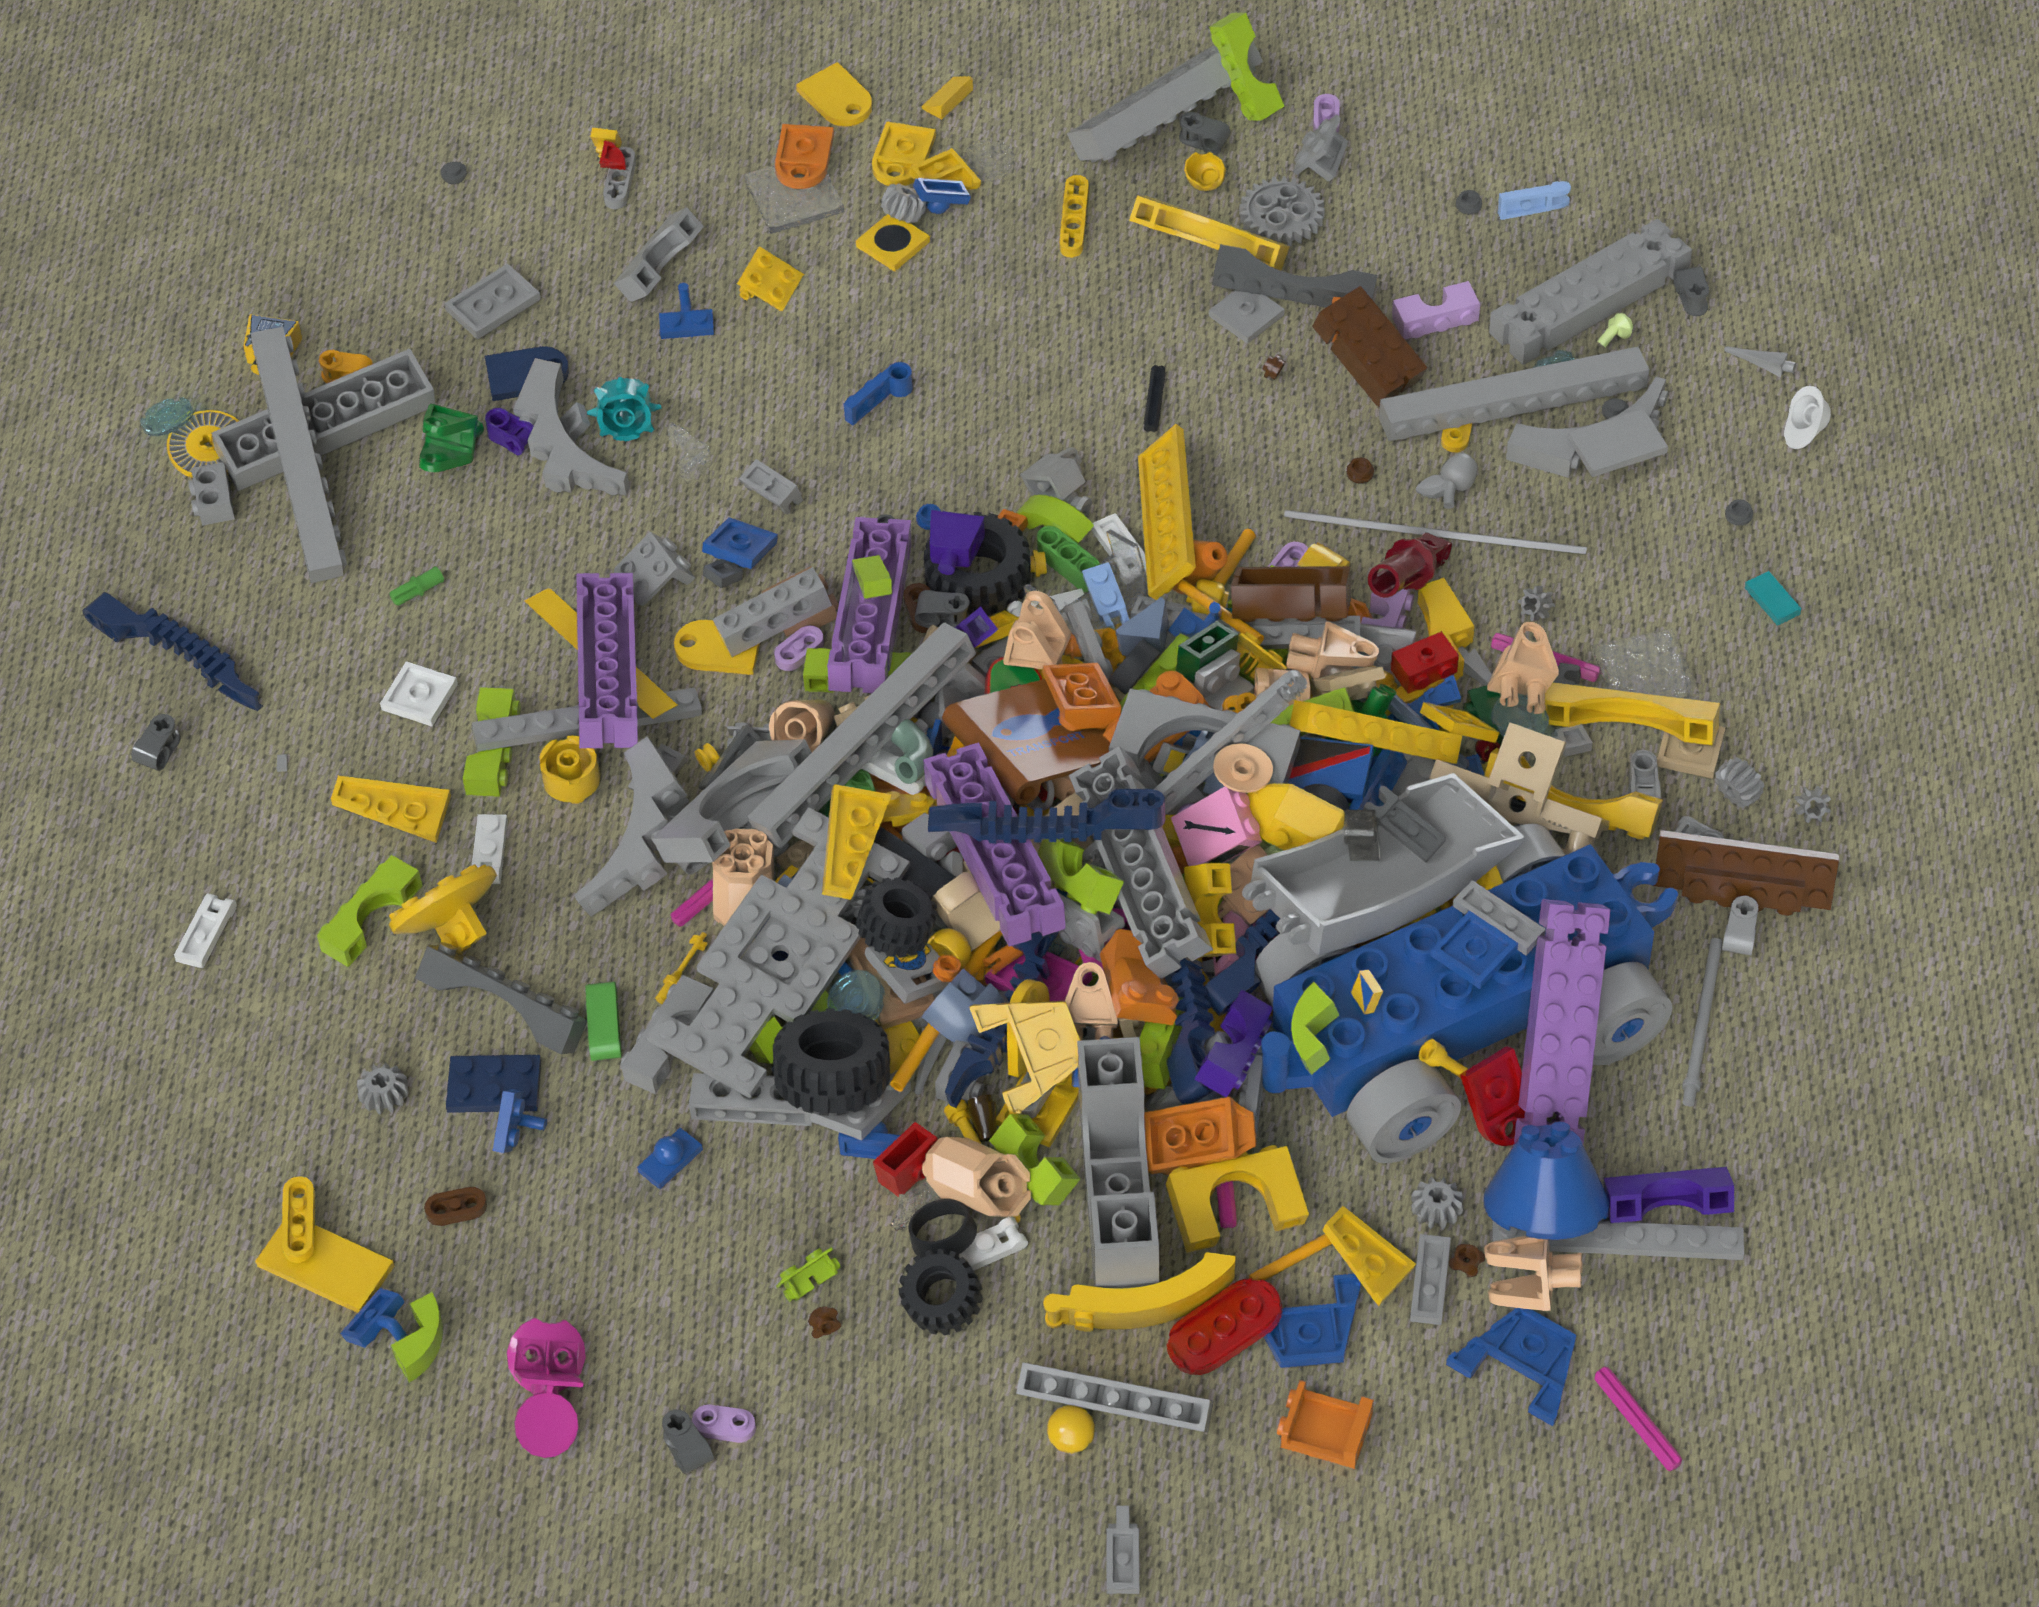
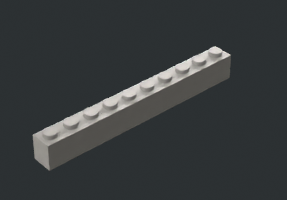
M283 327L251 333L252 347L310 583L343 576L342 566L347 565L344 549L338 550L337 542L341 541L338 525L332 526L331 518L335 517L332 501H326L325 494L329 493L326 477H320L319 470L323 469L320 453H314L313 446H317L314 430H309L307 423L311 422L308 406L303 407L301 399H305L302 382L297 383L295 377L300 375L297 360H291L290 352H294L291 336L285 337Z
M1633 347L1380 399L1379 420L1388 441L1406 439L1448 428H1458L1470 423H1483L1552 407H1561L1567 404L1609 397L1623 392L1638 391L1647 387L1650 370L1639 347Z
M943 623L747 816L753 829L764 832L767 835V839L774 846L781 848L793 836L794 827L808 807L818 811L831 799V791L834 784L844 786L891 739L897 726L904 720L911 719L976 654L968 635L946 623Z

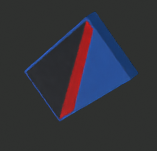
M1300 737V747L1288 784L1291 783L1301 789L1312 784H1324L1337 789L1347 799L1364 800L1374 747L1371 744Z

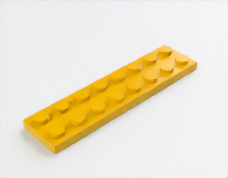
M1177 424L1172 426L1138 456L1148 595L1155 600L1169 593L1180 580L1188 577L1196 568L1184 429Z

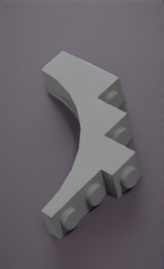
M535 358L513 411L514 415L520 418L519 420L529 422L534 426L528 438V444L532 457L542 461L547 460L542 472L545 487L554 492L565 491L572 493L574 486L578 485L587 490H601L609 495L620 494L627 496L630 489L627 472L609 467L590 457L565 432L558 417L559 394L564 381L561 364Z
M1656 376L1648 390L1635 404L1611 418L1644 408L1657 430H1659L1660 421L1658 419L1660 411L1658 408L1659 406H1665L1669 394L1668 391H1665L1666 379ZM1516 423L1507 443L1506 460L1569 478L1572 469H1578L1581 459L1569 441L1568 435L1569 432L1586 426L1553 429L1537 428Z
M648 736L624 752L631 768L634 795L629 823L622 840L607 864L588 884L574 894L578 903L590 917L603 910L623 894H626L637 884L644 891L667 875L666 870L654 853L657 847L652 838L670 822L664 811L677 804L687 794L660 751Z

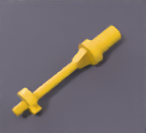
M702 932L700 936L693 935L689 943L694 945L677 971L671 975H666L664 978V985L655 997L658 1003H664L669 988L673 984H677L682 976V972L698 949L701 951L705 950L708 945L707 942H703L707 936L706 933Z

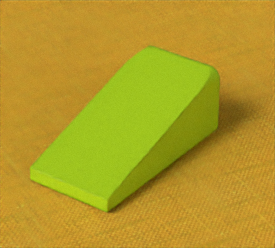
M879 555L852 560L864 599L892 594V581Z

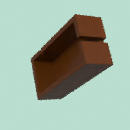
M1361 285L1320 311L1312 325L1326 344L1332 341L1337 330L1340 332L1330 349L1379 408L1380 399L1398 396L1399 392L1406 391L1421 380L1428 368Z
M1350 566L1236 567L1231 584L1232 619H1241L1244 622H1253L1257 619L1280 622L1284 621L1285 618H1297L1298 621L1308 622L1312 621L1316 616H1321V618H1325L1327 621L1335 622L1342 620V618H1347L1351 602Z

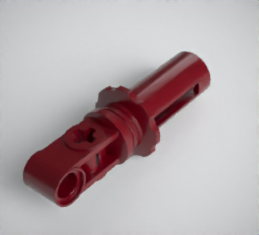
M1427 532L1416 539H1399L1391 549L1387 550L1385 560L1370 570L1368 585L1371 591L1379 597L1388 598L1402 589H1422L1427 586L1430 579H1433L1436 568L1443 566L1445 563L1443 560L1448 559L1452 550V543Z

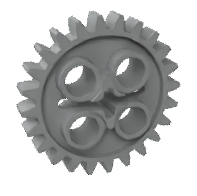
M1283 176L1281 181H1277L1275 177H1272L1271 183L1263 179L1262 186L1254 183L1253 191L1247 189L1246 196L1241 197L1239 215L1240 223H1243V229L1280 243L1286 242L1290 247L1294 240L1302 244V237L1310 240L1311 233L1317 234L1318 227L1323 225L1324 200H1320V193H1314L1313 186L1306 188V181L1296 184V178H1293L1291 182H1287L1285 176Z

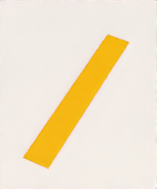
M550 588L524 600L578 650L577 612ZM636 667L637 703L648 716L654 719L678 705Z

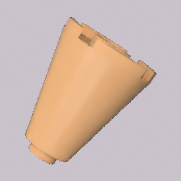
M822 699L791 700L781 704L770 717L769 731L771 739H805L811 752H813L823 742L834 720L833 716H835L832 705Z

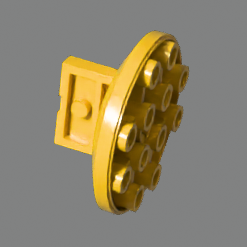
M474 864L461 871V876L454 878L453 875L442 879L437 883V887L426 892L425 896L421 899L415 896L402 904V908L389 915L391 931L393 934H412L435 928L441 942L455 946L457 948L456 952L463 954L472 944L478 942L487 934L472 906L483 897L496 879L497 874L494 868L486 865L477 867Z

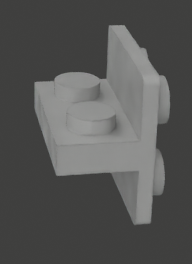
M1337 114L1330 120L1325 119L1315 131H1309L1302 139L1303 147L1294 160L1296 164L1293 172L1296 175L1309 167L1328 182L1335 177L1348 144V140L1336 132L1341 119Z
M1230 649L1198 670L1194 683L1189 681L1203 695L1212 709L1222 711V704L1226 697L1230 695L1239 696L1242 693H1253L1254 686L1237 677L1240 671V653L1233 649Z
M1059 894L1064 903L1066 928L1059 931L1060 937L1065 943L1072 944L1082 950L1086 956L1093 957L1101 962L1100 952L1104 948V943L1113 936L1117 929H1122L1125 926L1124 918L1112 910L1110 914L1100 911L1096 915L1088 913L1080 908L1081 903L1069 900Z

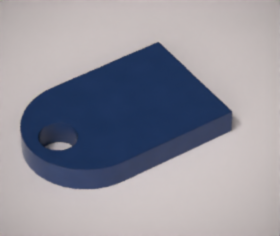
M546 346L486 355L485 361L492 401L519 397L535 358L561 364L564 384L569 375L567 358L561 351Z

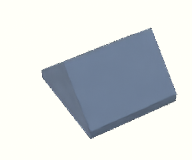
M1162 597L1115 630L1119 650L1122 655L1128 656L1142 639L1146 640L1160 652L1157 659L1164 652L1169 621L1166 603Z

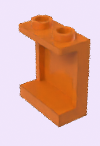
M1299 1380L1297 1389H1291L1286 1403V1408H1290L1287 1417L1282 1416L1278 1425L1277 1435L1281 1436V1448L1355 1469L1373 1415L1374 1400L1361 1397L1360 1403L1357 1405L1308 1391L1306 1389V1382Z

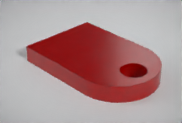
M1506 1046L1460 1074L1481 1136L1488 1142L1499 1146L1515 1144L1517 1118H1525V1111L1518 1106L1522 1071L1514 1048ZM1512 1121L1513 1129L1509 1135H1506V1125Z

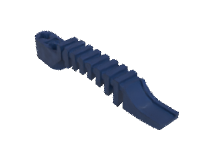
M103 592L82 610L84 617L90 624L118 643L125 638L149 637V643L153 646L161 640L162 647L166 650L174 645V653L179 656L184 652L185 660L190 662L193 659V666L196 669L201 668V675L207 678V685L213 688L221 682L223 685L218 691L232 700L256 711L263 707L258 700L259 692L239 680V674L235 670L236 663L231 660L229 654L226 652L221 654L220 649L215 645L211 648L207 640L203 639L200 641L196 633L190 634L189 629L185 626L180 628L178 622L174 619L170 622L168 616L164 613L158 616L157 611L151 608L145 614L138 615L106 592Z
M1116 789L1095 808H1087L1086 802H1080L1079 815H1072V806H1065L1064 816H1057V808L1050 807L1049 816H1042V808H1035L1034 816H1027V807H1020L1019 817H1013L1012 805H1004V817H998L997 801H989L988 817H983L982 803L933 806L929 808L928 832L956 831L968 834L977 841L989 840V843H996L997 840H1004V843H1011L1012 840L1026 843L1027 839H1034V842H1042V839H1049V842H1057V839H1064V842H1072V838H1079V841L1087 842V837L1093 833L1094 840H1102V831L1105 829L1153 830L1160 828L1165 823V797L1162 792L1154 789Z
M1271 909L1267 911L1265 917L1262 916L1256 921L1255 926L1251 925L1247 928L1244 936L1242 935L1237 939L1235 943L1236 955L1239 959L1204 986L1208 990V995L1205 996V999L1210 1001L1211 1008L1218 1016L1228 1012L1241 989L1251 994L1261 983V980L1254 973L1255 956L1258 957L1262 950L1273 940L1274 936L1277 937L1281 934L1276 929L1280 918Z
M1038 931L1031 934L1032 940L1012 946L1022 951L1026 959L1023 965L1016 963L1013 967L1018 978L1013 976L1010 980L1014 990L1026 979L1044 983L1043 979H1048L1050 971L1043 957L1059 934V931L1045 936ZM1008 989L1005 996L1010 1002L1014 991ZM1007 1023L981 1032L984 1039L970 1034L967 1041L970 1043L972 1050L965 1047L946 1086L945 1094L950 1106L957 1108L966 1089L974 1080L981 1076L992 1074L996 1065L1000 1066L1004 1060L1002 1054L1004 1052L1007 1053Z
M1188 957L1180 961L1181 968L1174 971L1176 974L1171 976L1172 983L1180 984L1174 991L1178 997H1183L1182 1000L1178 1001L1176 1010L1184 1011V1013L1175 1020V1025L1182 1026V1030L1171 1056L1166 1060L1174 1093L1183 1105L1193 1104L1214 1091L1194 1079L1206 1057L1205 1041L1215 1035L1214 1027L1209 1025L1214 1018L1212 1013L1208 1012V1009L1211 1008L1210 1001L1205 999V996L1208 995V990L1202 984L1206 981L1205 976L1200 973V970L1203 969L1202 963L1197 959L1191 961Z

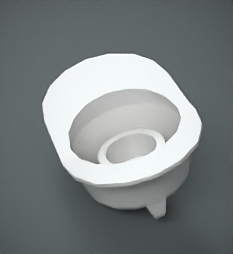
M1813 386L1802 387L1796 392L1791 401L1784 431L1786 444L1790 448L1800 449L1808 445L1820 431L1826 428L1830 421L1831 409L1818 388Z

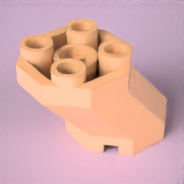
M732 829L724 831L731 846L712 862L713 916L723 926L729 921L760 875L774 881L773 844L767 839V835L757 829Z
M960 1137L939 1138L926 1154V1161L922 1165V1171L926 1176V1181L941 1199L957 1200L987 1216L995 1217L1018 1216L1031 1199V1190L1027 1191V1182H1030V1172L1016 1155H1004L969 1138Z

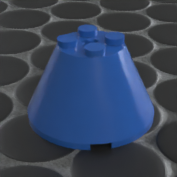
M1554 1122L1552 1125H1526L1522 1127L1519 1138L1485 1189L1484 1208L1488 1216L1495 1223L1508 1231L1511 1230L1512 1226L1526 1231V1237L1559 1240L1582 1236L1597 1229L1598 1222L1606 1219L1608 1216L1609 1199L1580 1137L1570 1130L1569 1124Z

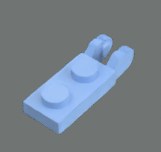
M1556 181L1551 185L1499 193V217L1504 220L1569 206L1570 199L1566 194L1570 193L1571 184L1567 181Z
M1109 562L1082 570L1083 578L1100 622L1103 621L1105 628L1109 627L1115 630L1110 618L1120 616L1122 625L1129 621L1125 602Z

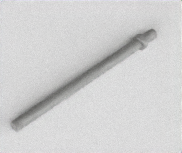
M1712 938L1710 941L1687 1078L1682 1083V1089L1684 1090L1682 1103L1689 1107L1694 1106L1696 1093L1701 1088L1699 1075L1722 948V940L1719 938Z

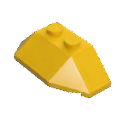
M1291 783L1267 784L1258 791L1246 793L1250 800L1249 807L1251 813L1260 827L1259 834L1261 839L1282 850L1310 843L1351 825L1344 810Z

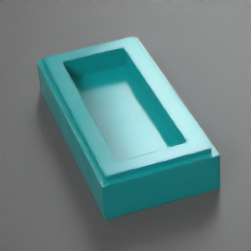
M1769 571L1745 582L1747 592L1777 626L1801 615L1802 608Z

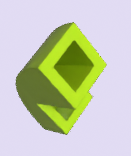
M1048 495L1031 496L1016 512L1027 517V528L1029 530L1040 525L1054 526L1077 544L1094 527L1093 523L1076 508Z
M1315 982L1305 990L1298 1000L1291 1025L1294 1045L1304 1066L1311 1075L1330 1060L1325 1046L1315 1035L1339 1016L1334 1002Z
M432 1292L410 1303L413 1317L420 1329L391 1344L395 1361L409 1383L429 1368L441 1347L443 1324L437 1301Z

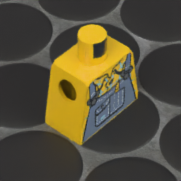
M250 314L244 340V352L247 363L252 364L251 371L259 375L252 347L251 333L283 327L285 337L291 336L295 351L302 340L298 321Z

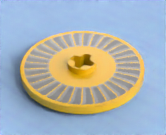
M216 410L194 412L179 420L171 429L167 439V452L172 465L182 474L193 478L191 468L221 463L214 449L212 432L236 423L239 420L228 413ZM209 442L212 447L207 448L204 443Z

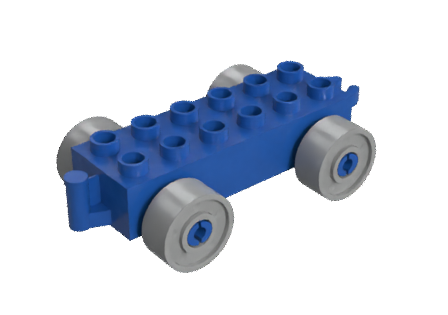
M1525 824L1515 827L1525 836V841L1497 864L1503 883L1488 891L1537 924H1539L1542 899L1567 901L1574 906V910H1577L1578 902L1602 904L1611 909L1608 934L1600 933L1599 942L1606 946L1593 1065L1611 1064L1637 1052L1661 1032L1672 1014V1003L1650 973L1649 964L1655 933L1652 928L1672 915L1676 908L1678 892L1673 888H1668L1660 894L1656 901L1642 903L1634 898L1632 890L1641 884L1653 886L1658 882L1659 866L1657 864L1640 862L1621 869L1619 873L1612 874L1591 844L1565 855L1544 826ZM1453 906L1360 948L1352 945L1320 956L1306 943L1291 944L1287 940L1288 933L1284 935L1279 934L1262 950L1255 962L1254 973L1261 980L1259 986L1273 1006L1272 1026L1275 1031L1264 1035L1261 1042L1263 1088L1270 1093L1277 1094L1286 1089L1313 1087L1331 1117L1347 1111L1349 1124L1372 1159L1376 1162L1394 1163L1426 1150L1442 1138L1454 1125L1461 1111V1102L1440 1072L1439 1068L1442 1066L1430 1067L1419 1059L1420 1048L1426 1041L1434 1039L1445 1047L1449 1057L1459 1060L1526 1029L1528 1025L1536 946L1527 955L1517 950L1485 985L1479 989L1431 957V949L1465 915ZM1574 930V933L1568 934L1567 937L1572 940L1573 937H1577L1578 932ZM1369 970L1383 990L1375 1012L1371 1014H1364L1351 994L1359 971ZM1315 982L1334 1002L1339 1016L1315 1035L1325 1046L1330 1060L1311 1075L1304 1066L1294 1045L1291 1025L1298 1000L1305 990Z

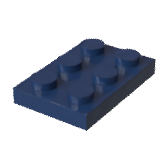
M450 1056L446 1097L447 1113L499 1112L503 1091L509 1089L523 1091L522 1099L525 1100L524 1112L538 1111L541 1056Z

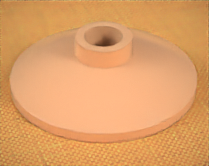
M1238 743L1228 745L1217 753L1214 759L1213 770L1217 779L1225 787L1237 792L1248 793L1258 791L1270 782L1273 774V765L1268 755L1261 749L1249 744Z

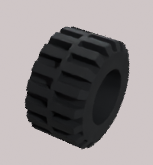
M895 877L894 880L890 878H883L882 882L877 880L873 883L872 887L869 886L861 904L856 922V928L859 929L858 934L861 938H865V944L869 947L873 946L875 948L874 951L878 953L882 951L886 953V956L893 957V955H897L899 958L905 957L906 954L913 956L917 951L921 952L929 940L937 918L936 902L931 901L932 895L929 892H924V888L921 885L916 886L913 884V881L908 879L903 881L901 878Z
M938 1249L937 1254H934L932 1250L925 1251L926 1256L923 1258L919 1255L914 1257L913 1259L916 1263L913 1266L907 1264L904 1268L907 1275H901L899 1282L903 1287L898 1288L899 1296L902 1298V1306L913 1322L922 1330L927 1328L931 1334L937 1335L938 1330L943 1335H950V1329H955L956 1332L963 1330L961 1325L966 1322L969 1326L973 1322L971 1315H978L980 1311L977 1303H982L983 1300L980 1292L982 1290L981 1283L963 1256L960 1258L954 1251H950L948 1254L945 1249ZM943 1279L956 1281L955 1293L947 1302L940 1305L925 1303L926 1293L932 1284Z

